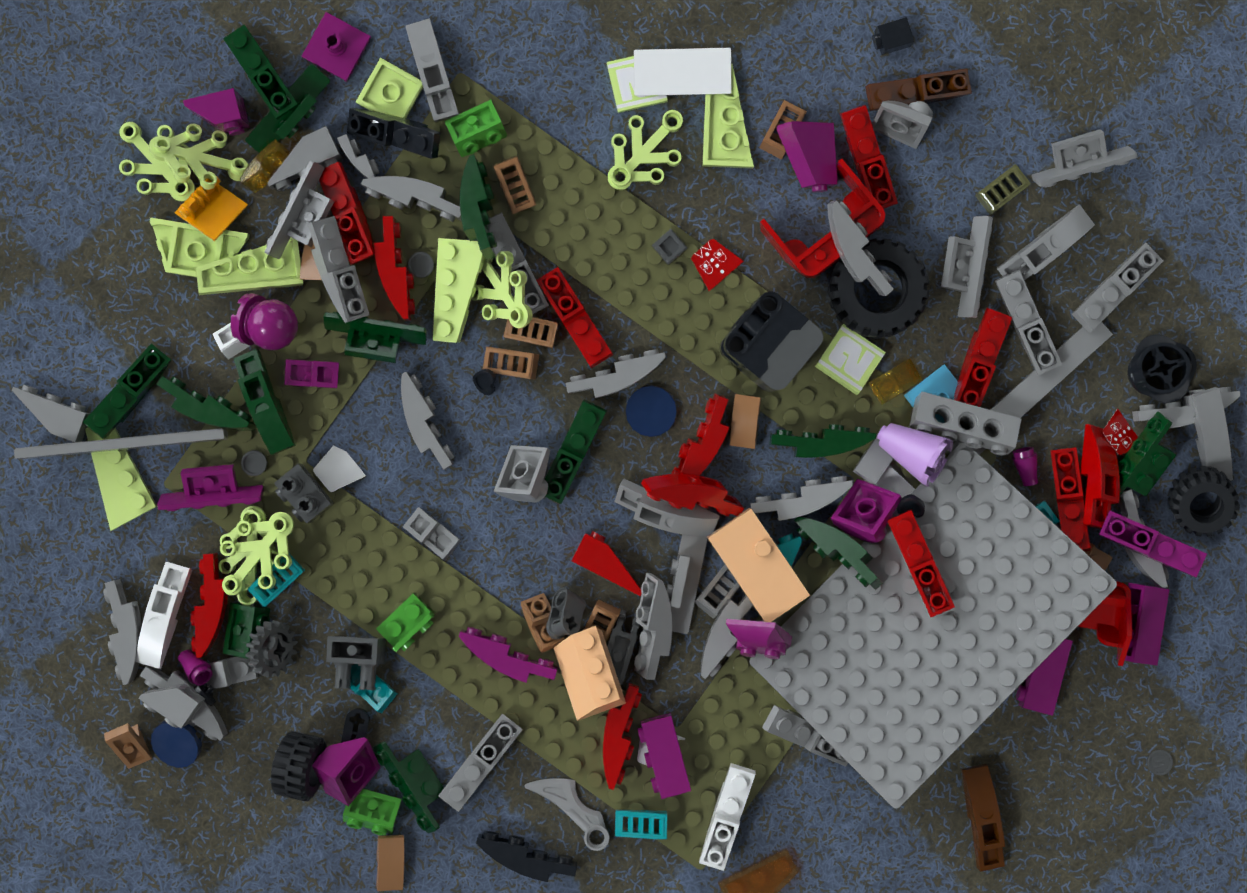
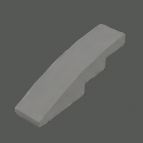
M1213 387L1191 394L1196 416L1193 418L1198 438L1195 440L1201 465L1206 466L1208 470L1211 467L1217 468L1219 473L1222 471L1232 481L1230 441L1220 389Z

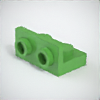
M491 100L444 121L461 157L474 154L478 150L507 137L504 126Z
M413 593L376 630L393 646L392 649L395 652L400 648L405 651L415 642L412 637L419 630L423 634L434 624L431 619L435 614Z
M363 789L349 806H345L343 822H346L347 826L354 829H361L362 827L372 829V833L380 836H386L387 833L392 835L401 799Z

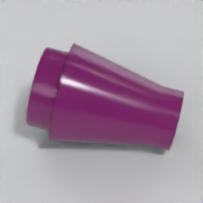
M1024 447L1014 450L1012 460L1021 477L1023 486L1037 484V453L1034 452V448Z
M184 650L179 654L178 660L182 664L190 683L201 686L211 679L212 671L210 664L201 658H196V655L191 650Z

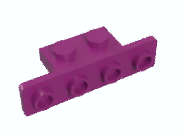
M234 464L186 468L181 471L184 492L161 494L157 507L158 510L176 511L180 508L192 507L193 509H201L213 505L226 507L236 503L250 505L261 501L264 488L263 485L238 487Z

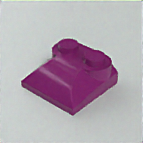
M857 479L832 515L831 520L844 533L869 543H877L885 538L887 534V520L892 517L902 497L897 493Z
M726 619V625L737 638L736 649L740 650V654L743 656L755 657L756 654H765L764 656L767 658L780 659V656L786 655V649L791 647L792 636L774 622Z

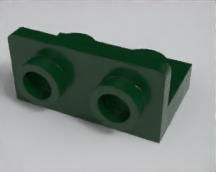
M230 603L223 654L251 659L245 656V654L250 652V648L246 647V643H252L253 639L249 635L257 633V625L263 627L264 621L270 622V608Z

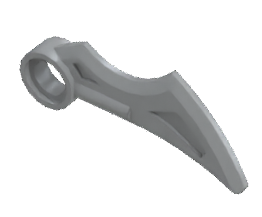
M549 778L525 784L526 789L545 797L557 805L585 832L584 841L589 849L599 851L608 845L610 835L605 827L601 811L590 809L580 801L576 792L575 780ZM594 830H600L604 834L603 842L600 844L592 843L589 838L590 833Z

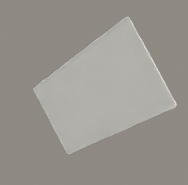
M731 48L634 50L635 96L731 93Z

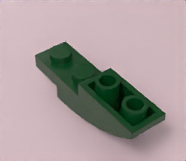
M245 24L223 38L277 120L298 106L287 86Z
M473 154L469 156L462 176L460 213L465 234L470 241L477 239L480 251L487 261L496 257L494 248L497 247V242L493 232L489 233L487 225L491 224L487 211L493 209L491 199H494V194L490 184L486 185L484 180L485 177H488L484 163H479Z
M151 343L117 380L118 384L83 421L84 425L105 440L120 422L123 423L157 382L170 364L171 359Z
M254 349L234 358L240 377L237 380L241 392L270 454L275 455L296 446L281 401L274 393L261 352L258 349Z
M162 376L157 383L158 386L176 397L171 407L194 420L228 430L253 431L257 428L251 422L252 416L241 409L236 412L230 408L232 403L220 395L218 398L210 395L206 398L195 390L191 393L184 388L186 383L175 376L172 379Z
M585 399L582 401L545 478L548 483V491L545 497L562 504L607 410Z
M829 424V429H822L821 439L818 438V433L802 432V437L792 436V431L777 430V434H770L769 445L795 447L794 457H826L842 454L864 446L876 439V433H870V428L855 427L854 431L844 430V425Z
M797 517L794 520L800 526L797 529L798 533L806 541L811 538L816 543L813 548L823 559L828 555L833 561L838 558L848 570L853 566L858 572L855 577L865 587L870 584L876 590L883 584L866 566L873 557L847 534L813 519Z

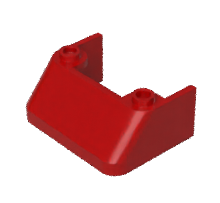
M841 158L838 161L837 173L852 190V192L845 196L843 203L851 211L849 217L855 224L859 222L868 233L865 236L867 238L884 224L885 211ZM765 219L760 221L761 232L787 264L806 278L817 277L840 259L831 231L808 249L802 241L797 239L789 240L784 244Z
M1116 581V588L1078 627L1095 629L1097 639L1102 644L1117 647L1118 666H1123L1132 639L1131 590L1124 583Z

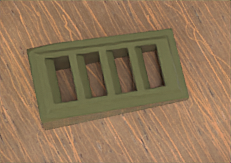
M1014 164L975 194V196L989 215H991L1031 183L1019 167ZM1012 172L1022 183L1021 186L1018 187L1009 176ZM1003 179H1006L1014 190L1013 192L1007 189L1002 182ZM998 185L1006 195L1004 199L994 186ZM989 190L998 200L997 204H995L993 200L990 198V196L987 194Z

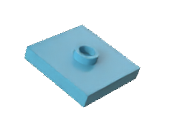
M944 364L907 392L904 397L912 407H914L916 397L922 391L954 400L958 381ZM935 414L938 422L945 423L941 415Z

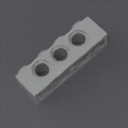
M922 391L915 399L909 427L948 438L953 442L956 440L964 442L971 448L979 449L982 447L990 449L993 454L1006 455L1016 448L1021 418ZM935 414L941 415L945 423L938 422ZM960 421L966 422L969 425V430L963 429ZM985 428L991 429L994 437L988 436Z

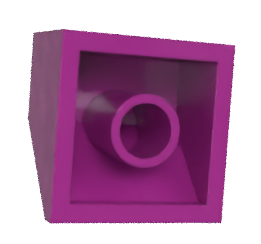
M234 88L183 100L184 106L193 114L219 130L229 133L230 136L243 134L245 132L244 129L250 127L244 99Z
M364 737L328 746L322 754L317 756L312 764V768L325 793L347 806L353 802L381 768L368 739Z

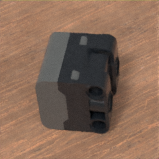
M769 291L754 301L749 309L740 316L720 343L719 350L726 360L766 392H774L784 389L821 345L823 333L819 327L778 293Z

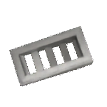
M725 564L695 600V604L712 618L719 614L740 587L737 582L734 584L723 575L728 569ZM719 579L731 588L729 592L717 583ZM711 589L717 590L724 598L722 600L711 592ZM706 596L717 604L715 608L704 599Z

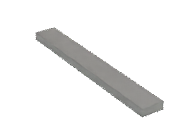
M1102 322L1091 332H1088L1082 326L1056 350L1062 363L1061 366L1041 375H1037L1034 369L990 410L1021 418L1113 334ZM985 428L986 434L994 437L993 431ZM957 440L953 442L951 452L963 442ZM986 448L972 449L980 455ZM946 450L945 453L949 456L951 452Z
M221 428L15 448L14 457L15 459H32L228 440V432L226 429Z

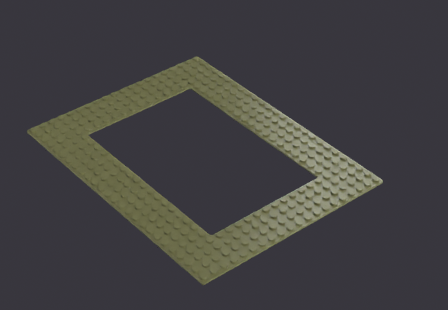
M463 73L456 75L450 87L458 113L461 114L491 100L507 133L506 138L474 153L478 162H483L486 167L488 177H485L484 180L486 185L490 184L494 194V199H491L493 209L487 211L489 218L502 212L513 235L735 394L761 397L760 412L784 429L792 431L794 436L802 437V432L818 433V438L821 439L822 429H829V424L844 425V430L854 431L855 427L870 428V433L876 434L883 425L888 426L890 423L910 428L913 407L904 397L908 391L876 368L860 393L856 395L815 367L833 339L823 330H821L823 333L821 345L784 389L774 392H766L726 360L721 355L719 347L740 316L749 309L754 301L768 291L737 269H734L709 291L691 260L692 255L704 245L626 189H614L609 184L608 177L468 76ZM430 111L423 124L428 125L429 129L441 132L438 158L430 159L403 149L384 176L414 178L440 186L446 190L444 200L460 207L461 181L470 155L460 156L444 122L448 119L434 122ZM517 156L536 205L512 214L493 165ZM512 166L502 170L501 172L503 175H505L507 173L515 171L516 168L515 166ZM519 175L505 180L506 184L508 185L520 180ZM521 185L509 190L510 195L524 190V187ZM524 195L514 199V205L527 200L528 197ZM369 196L362 209L368 223L373 247L374 243L384 242L383 216H393L396 222H400L401 238H397V248L402 249V263L398 264V267L409 269L408 261L417 252L429 254L434 261V269L429 276L418 278L413 275L414 289H410V299L415 300L416 307L436 280L438 238L464 240L467 235L464 232L462 221L456 218L454 222L446 220L439 216L441 212L434 208L427 211L417 206L416 200L411 209L404 206L403 210L390 205V199L380 196L377 199ZM672 229L688 249L667 265L653 249L652 244ZM375 255L354 264L369 311V315L365 317L379 321L391 320L398 324H404L406 320L395 309L382 285ZM309 280L290 306L294 310L299 322L297 336L289 346L283 349H259L274 393L281 401L296 446L271 455L257 428L253 431L226 429L228 440L192 443L166 478L164 486L173 493L184 492L181 478L182 469L234 464L238 487L263 485L264 492L261 501L250 505L244 503L231 504L226 507L213 505L196 510L227 532H231L241 521L242 511L249 506H258L263 509L266 514V521H269L270 517L277 512L288 513L294 521V529L287 536L289 553L305 569L295 581L375 638H384L376 628L415 593L435 614L431 619L434 624L423 634L419 630L412 637L415 642L405 651L400 648L396 652L493 723L497 721L501 714H504L523 729L516 737L518 741L613 809L667 811V840H656L699 870L704 869L706 865L700 864L699 860L714 808L730 764L733 763L756 772L742 812L743 815L793 745V742L771 734L762 728L774 705L785 710L789 709L793 712H798L750 664L751 657L741 655V651L736 649L724 663L682 724L675 727L676 735L685 738V740H678L691 791L661 799L659 792L654 793L651 778L655 777L653 767L648 768L647 765L637 761L640 742L637 728L642 727L641 720L659 715L641 702H639L637 709L632 707L629 717L633 718L628 733L623 732V735L631 738L630 745H633L634 749L630 760H624L621 768L626 770L621 785L616 784L614 790L609 789L603 764V738L609 710L577 721L554 649L541 653L526 619L343 488L330 492L315 475L314 467L308 464L307 458L377 362V360L345 355L344 349L348 333L326 330L324 327V313L338 311L323 281ZM285 360L338 362L337 388L284 385ZM237 380L225 398L232 403L230 408L236 412L241 409L251 416ZM205 424V426L202 428V430L221 429V428H218V427H215V426H212V425H209V424ZM872 441L852 451L826 456L825 458L850 475L854 480L853 484L857 479L865 481V479L854 473L853 470ZM985 449L980 454L991 466L996 460V455L989 449ZM252 450L262 452L268 462L265 472L258 476L246 474L241 467L242 457ZM893 458L889 465L916 489L921 482ZM297 464L305 466L334 502L331 507L311 523L300 522L292 513L294 507L289 501L284 502L275 492L278 488L274 483ZM845 496L842 498L840 503L837 505L835 510L832 512L830 517L825 522V524L830 525L840 530L841 532L843 531L833 524L831 517L838 508V506L841 504ZM255 514L251 515V520L257 522V516ZM279 520L277 522V528L281 530L284 526V523L282 520ZM258 533V540H262L263 537ZM847 534L860 545L864 542V540ZM240 536L238 540L247 542V536ZM813 540L792 568L810 596L772 621L780 627L842 565L838 558L833 561L827 555L823 559L813 548L816 545ZM275 542L274 547L278 550L277 542ZM271 552V558H272L273 561H274L275 557H276L278 554H273V553ZM289 568L285 569L291 576L293 575ZM760 615L755 620L764 622ZM467 627L482 630L481 635L492 637V634L506 637V642L511 643L509 654L519 651L528 654V659L538 662L539 658L553 661V666L558 667L555 679L552 680L530 673L527 683L500 673L478 658L459 638L460 631L462 629L467 631ZM386 640V646L392 649L393 646ZM633 817V823L637 826L638 817ZM644 818V831H649V818ZM654 819V831H659V819Z

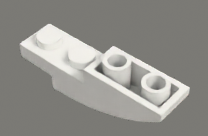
M165 562L158 585L154 584L146 608L136 653L137 663L157 669L162 668L178 622L175 618L192 573L190 568Z
M733 763L730 764L710 821L699 860L700 864L724 871L740 825V818L756 775L755 770Z

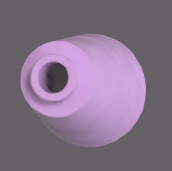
M890 423L888 426L884 425L877 436V439L880 440L879 446L927 487L929 486V481L933 483L948 460L945 458L946 450L951 452L953 448V441L948 438Z

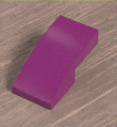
M286 359L284 385L337 388L339 363Z

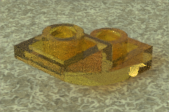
M275 139L248 165L240 178L241 183L253 193L265 188L268 185L267 182L273 176L272 171L281 166L290 154L289 151Z
M909 358L870 381L869 384L874 395L882 405L921 382L922 378Z

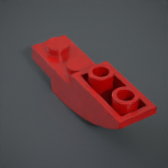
M866 105L840 113L847 135L845 138L861 182L883 209L898 204Z
M336 162L325 167L319 182L325 197L334 201L331 211L333 216H335L350 265H354L375 255L368 223L356 190L350 185L342 163Z
M383 216L384 242L374 243L378 273L387 296L404 320L411 321V314H415V300L410 299V289H414L413 273H409V269L406 267H398V264L402 263V249L397 248V238H401L400 222H396L393 216Z
M557 267L536 280L591 369L613 355L560 269Z
M986 308L978 331H974L954 395L955 401L977 407L981 406L996 366L994 363L1011 323V316Z
M716 393L713 399L709 398L705 408V413H708L704 423H700L696 434L699 439L696 441L688 438L687 443L681 445L678 457L681 458L678 468L674 467L671 474L700 475L711 463L729 430V426L721 422L729 399Z
M1085 424L1080 475L1087 476L1088 478L1083 525L1101 529L1109 511H1111V504L1119 503L1120 475L1115 449L1103 434L1104 428Z
M1077 448L1050 450L1060 529L1084 552L1090 551L1088 527L1083 525L1085 506Z
M666 474L649 477L641 482L647 491L648 497L659 502L661 499L668 501L670 505L677 509L685 507L693 510L695 505L698 504L703 508L714 507L725 516L730 514L738 516L744 510V507L735 497L727 495L728 491L721 482L712 478L692 474Z
M912 510L888 519V524L930 617L955 608Z
M218 553L203 554V559H200L199 562L200 574H204V585L200 587L201 600H204V604L194 606V611H191V625L195 626V636L192 637L191 646L192 651L196 652V658L206 656L220 632L227 608L228 594L222 588L224 578H219Z
M632 683L628 684L624 695L626 703L621 705V707L617 706L609 709L605 723L603 764L608 788L614 790L616 784L621 785L626 771L621 768L624 760H630L634 746L630 745L631 738L623 735V732H629L633 718L629 717L632 707L637 709L642 696L641 693H638L639 686Z

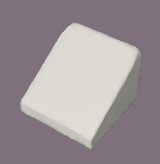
M231 323L213 333L221 352L228 360L250 347V345L240 343L238 339L232 336Z

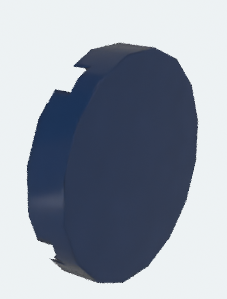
M655 386L642 387L634 392L629 398L626 407L627 421L632 429L640 435L648 437L659 436L668 431L675 422L677 413L675 401L671 395L664 389Z
M163 721L155 728L151 735V745L154 753L161 761L176 768L187 767L194 763L201 753L202 742L195 734L197 731L190 724L183 728H175L166 721Z

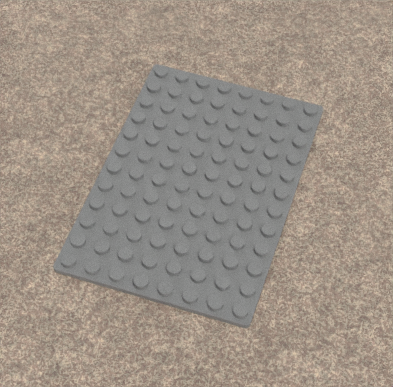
M964 442L960 443L946 458L948 460L933 483L929 481L928 487L921 483L911 493L920 498L925 505L924 515L920 518L915 517L955 608L930 617L889 524H887V534L883 540L877 543L864 541L861 545L873 557L866 566L883 582L879 588L875 590L870 584L865 587L855 577L858 572L853 566L848 570L842 564L781 626L792 636L791 647L786 649V655L780 656V659H770L765 657V654H756L749 661L770 685L893 808H899L1117 586V582ZM897 509L893 513L892 517L899 515Z

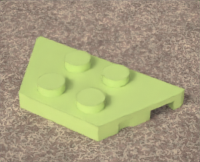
M150 218V224L154 229L157 239L156 243L162 255L165 272L197 278V267L237 255L250 236L248 233L225 230L216 241H213L191 224Z

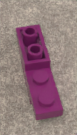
M1109 511L1099 535L1123 547L1197 578L1207 556V553L1112 511Z
M467 627V631L463 629L460 631L459 638L478 658L500 673L527 683L530 673L552 680L555 679L558 667L553 666V661L539 658L538 662L528 659V654L519 651L509 654L511 643L506 642V637L497 634L487 637L481 635L482 630Z

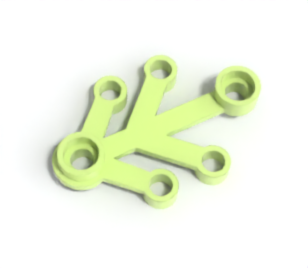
M676 110L667 111L663 115L662 126L643 146L642 129L644 120L639 115L632 116L628 123L632 134V157L626 164L624 158V148L627 143L626 137L619 133L612 137L611 146L614 149L615 166L608 172V182L614 189H627L632 182H651L654 185H659L663 182L664 172L660 168H654L651 171H634L640 164L667 163L672 167L680 164L681 153L678 150L661 153L651 152L670 132H677L681 128L683 123L682 115ZM670 118H674L677 121V124L673 127L667 123ZM633 120H639L641 122L640 127L635 128L632 126L631 122ZM621 138L624 143L621 146H617L614 140ZM671 154L677 155L678 161H670L669 156ZM655 172L659 173L661 179L654 180L652 174ZM617 174H623L625 180L619 182L615 177Z
M133 122L124 123L120 128L121 138L127 143H133L152 164H140L130 160H123L119 165L120 172L126 176H133L134 174L163 175L169 183H152L150 180L143 178L137 182V190L144 195L170 193L175 200L186 201L195 191L193 181L189 179L186 183L178 182L174 178V173L165 161L156 160L151 155L149 144L141 137V128ZM162 125L157 130V135L162 136L163 130L169 129L170 134L168 138L174 137L173 129L167 125ZM128 128H133L134 130L131 136H126ZM182 144V145L179 146V147L186 148V149L189 148V147H188L187 145H185V144ZM179 158L178 162L180 165L188 166L185 159ZM126 164L132 165L130 172L124 171ZM179 172V174L182 176L187 175L184 172ZM145 182L149 183V189L142 191V184ZM180 184H184L186 187L182 193H179L177 190Z
M189 124L185 132L171 138L156 136L149 143L151 155L156 160L165 161L173 171L174 178L180 183L189 181L191 170L186 165H180L176 157L185 159L199 178L200 185L207 190L215 187L217 177L214 173L207 172L202 164L228 170L229 177L235 181L245 180L249 173V164L243 158H235L231 161L205 154L210 150L223 148L226 145L227 135L220 130L214 131L210 139L188 149L179 146L188 141H198L201 138L202 129L197 124ZM190 131H195L198 134H192ZM220 137L223 141H217L215 138ZM179 172H184L187 175L182 176L179 174ZM204 179H210L212 182H206Z
M500 251L496 256V262L501 267V278L491 264L493 258L486 261L484 257L482 270L495 289L485 288L483 285H475L476 291L474 298L471 299L474 301L483 300L484 298L503 300L508 309L498 308L495 304L485 305L482 308L483 318L485 320L509 319L515 328L526 327L531 322L533 316L531 308L525 304L526 273L524 271H513L511 273L514 257L510 251ZM511 285L515 287V299L511 294Z
M258 506L245 508L240 517L241 521L253 523L251 515L255 514L258 518L257 522L266 521L265 512ZM247 524L242 526L243 533L248 531ZM236 527L231 532L221 536L220 545L225 541L226 537H230L232 541L237 543L240 535L237 533ZM269 531L253 532L250 536H247V541H257L258 533L264 538ZM273 543L271 546V552L273 554H278V550L274 547ZM232 545L226 546V549L232 548ZM252 552L236 553L234 556L221 560L218 565L220 572L223 574L233 572L236 569V564L244 557L247 559ZM224 562L230 564V570L224 568ZM257 564L245 578L246 585L244 591L237 595L239 602L243 605L249 606L258 601L255 597L250 598L247 596L248 587L256 581Z
M277 512L270 517L269 521L253 523L250 521H240L237 524L236 531L240 536H250L253 532L269 531L262 540L237 543L234 541H224L221 544L220 551L224 556L252 552L234 575H228L224 578L222 588L226 594L239 595L244 591L246 585L244 579L259 560L261 561L262 575L258 579V585L262 589H272L275 586L276 579L272 571L271 546L276 539L278 555L274 559L275 566L278 569H288L291 566L292 559L289 556L287 536L294 529V521L288 513ZM279 520H282L284 523V526L281 530L277 528V522ZM244 524L248 525V531L246 533H243L242 526ZM228 544L232 545V551L230 553H227L226 546ZM281 557H285L287 560L285 566L280 564ZM265 577L270 579L269 586L264 585ZM231 580L235 582V588L233 590H231L228 586Z

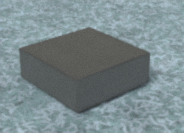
M672 229L652 244L653 249L667 265L688 249Z

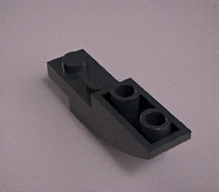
M358 108L349 109L348 134L383 146L392 145L430 159L438 158L441 132L429 129L426 124L406 118Z
M484 831V834H478L476 844L495 861L516 873L544 882H548L550 872L574 877L576 875L577 862L573 861L571 856L560 854L558 858L548 857V853L541 850H533L532 854L527 853L529 843L524 842V838L520 836L510 835L509 839L500 838L499 833Z

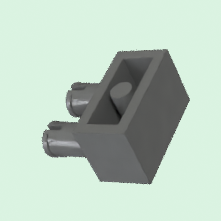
M297 464L274 483L278 488L275 492L284 502L289 501L294 507L292 513L300 522L311 523L334 504L303 464Z
M328 636L326 662H333V665H336L334 688L351 689V667L354 664H358V666H361L359 689L376 690V667H379L380 664H385L386 639Z

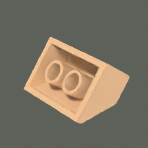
M597 626L572 634L553 648L577 721L626 703L603 632Z

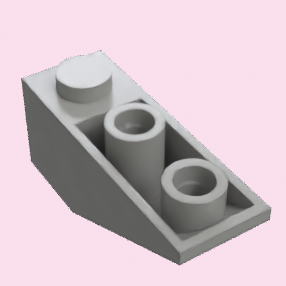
M327 126L301 138L267 182L270 188H277L278 191L290 187L292 185L291 181L299 177L301 179V172L310 160L325 168L342 158Z
M23 384L22 388H12L15 395L51 434L72 442H82L86 432L85 428H87L83 421L90 414L85 412L86 406L71 402L70 406L61 403V397L47 393V396L44 397L37 394V388Z

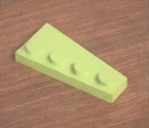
M731 64V93L705 94L702 166L754 168L733 64Z
M290 237L280 259L266 254L265 249L267 246L265 245L241 252V254L230 258L226 257L197 267L196 275L199 295L302 286L303 280L300 279L301 262L298 240Z
M438 238L433 341L453 343L461 341L469 314L468 308L471 298H474L476 291V281L484 264L482 262L484 256L480 251L478 241Z
M85 428L88 441L103 440L91 429ZM115 428L105 440L121 437ZM127 449L91 453L110 531L157 507Z

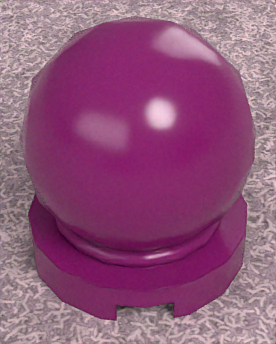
M253 293L245 294L238 300L237 303L241 305L238 308L237 314H232L230 328L232 336L238 339L240 343L250 346L255 344L266 350H279L289 346L297 336L299 322L294 310L284 302L273 299L266 300L265 297Z

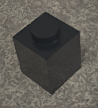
M907 17L877 26L874 31L875 34L872 35L874 47L876 50L880 49L881 55L911 47L914 43Z

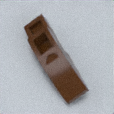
M967 68L923 74L915 78L872 83L865 86L870 111L879 110L882 102L888 100L908 105L917 101L928 104L972 94Z
M982 764L963 768L962 777L967 816L971 820L977 868L981 872L1005 867L1002 848L1005 847L1004 834L988 765Z

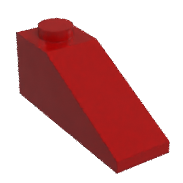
M594 531L590 535L585 533L571 561L640 596L642 594L641 588L611 547L604 542L606 537Z

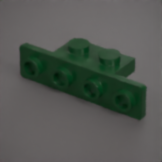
M310 64L288 89L298 106L278 120L270 110L245 138V141L264 157L280 139L284 140L286 136L290 139L299 129L297 123L303 117L305 119L309 118L315 111L316 107L314 104L317 101L315 98L327 86L330 79L313 64Z
M325 312L323 316L326 330L348 333L344 353L347 356L396 363L401 341L426 345V328L416 324H398L391 320L379 321L368 317H362L345 323L338 312Z
M1159 411L1148 421L1143 432L1133 442L1124 458L1118 463L1120 496L1126 487L1147 496L1176 456L1172 450L1159 444L1172 425V422Z
M385 741L374 746L373 749L376 752L375 756L379 764L385 766L389 773V780L401 791L403 802L415 813L419 827L427 833L438 830L440 826L427 808V805L439 798L438 795L444 787L421 751L417 749L398 762Z

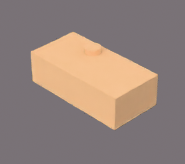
M748 508L707 536L764 622H772L810 596L751 508Z

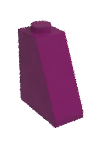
M790 121L777 126L779 137L802 188H812V192L817 193L828 191L827 187L838 184L834 123Z

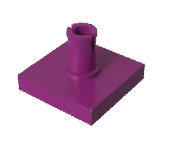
M325 12L301 57L348 82L371 40V36Z

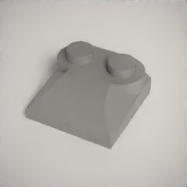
M883 101L872 122L873 130L917 149L932 120L933 111L927 103L922 101L913 102L909 105L897 101Z
M511 445L494 492L514 501L535 503L542 500L548 491V483L544 480L551 450L544 447Z

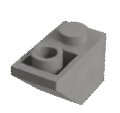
M185 684L148 690L138 698L144 702L145 708L151 712L160 713L165 717L164 720L175 728H183L189 724L205 700L204 697Z

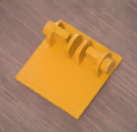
M218 177L213 189L207 190L200 185L175 211L176 215L213 241H216L248 206L247 203L219 185L221 181ZM206 179V180H205L206 182H209V183L212 182V180H210V179Z

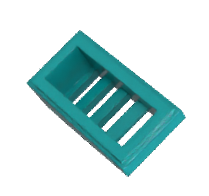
M290 553L289 556L292 559V564L289 569L293 573L292 576L285 569H278L275 564L272 565L273 576L276 579L275 585L278 589L275 587L272 589H262L258 585V579L248 587V591L262 606L266 607L305 571ZM281 557L280 564L284 563L286 565V558ZM275 570L285 579V582L274 572ZM269 577L264 578L265 586H269L270 582L267 580V578Z
M616 810L615 836L667 840V811ZM623 817H628V830H623ZM633 817H638V830H633ZM644 818H649V831H643ZM654 819H659V831H654Z

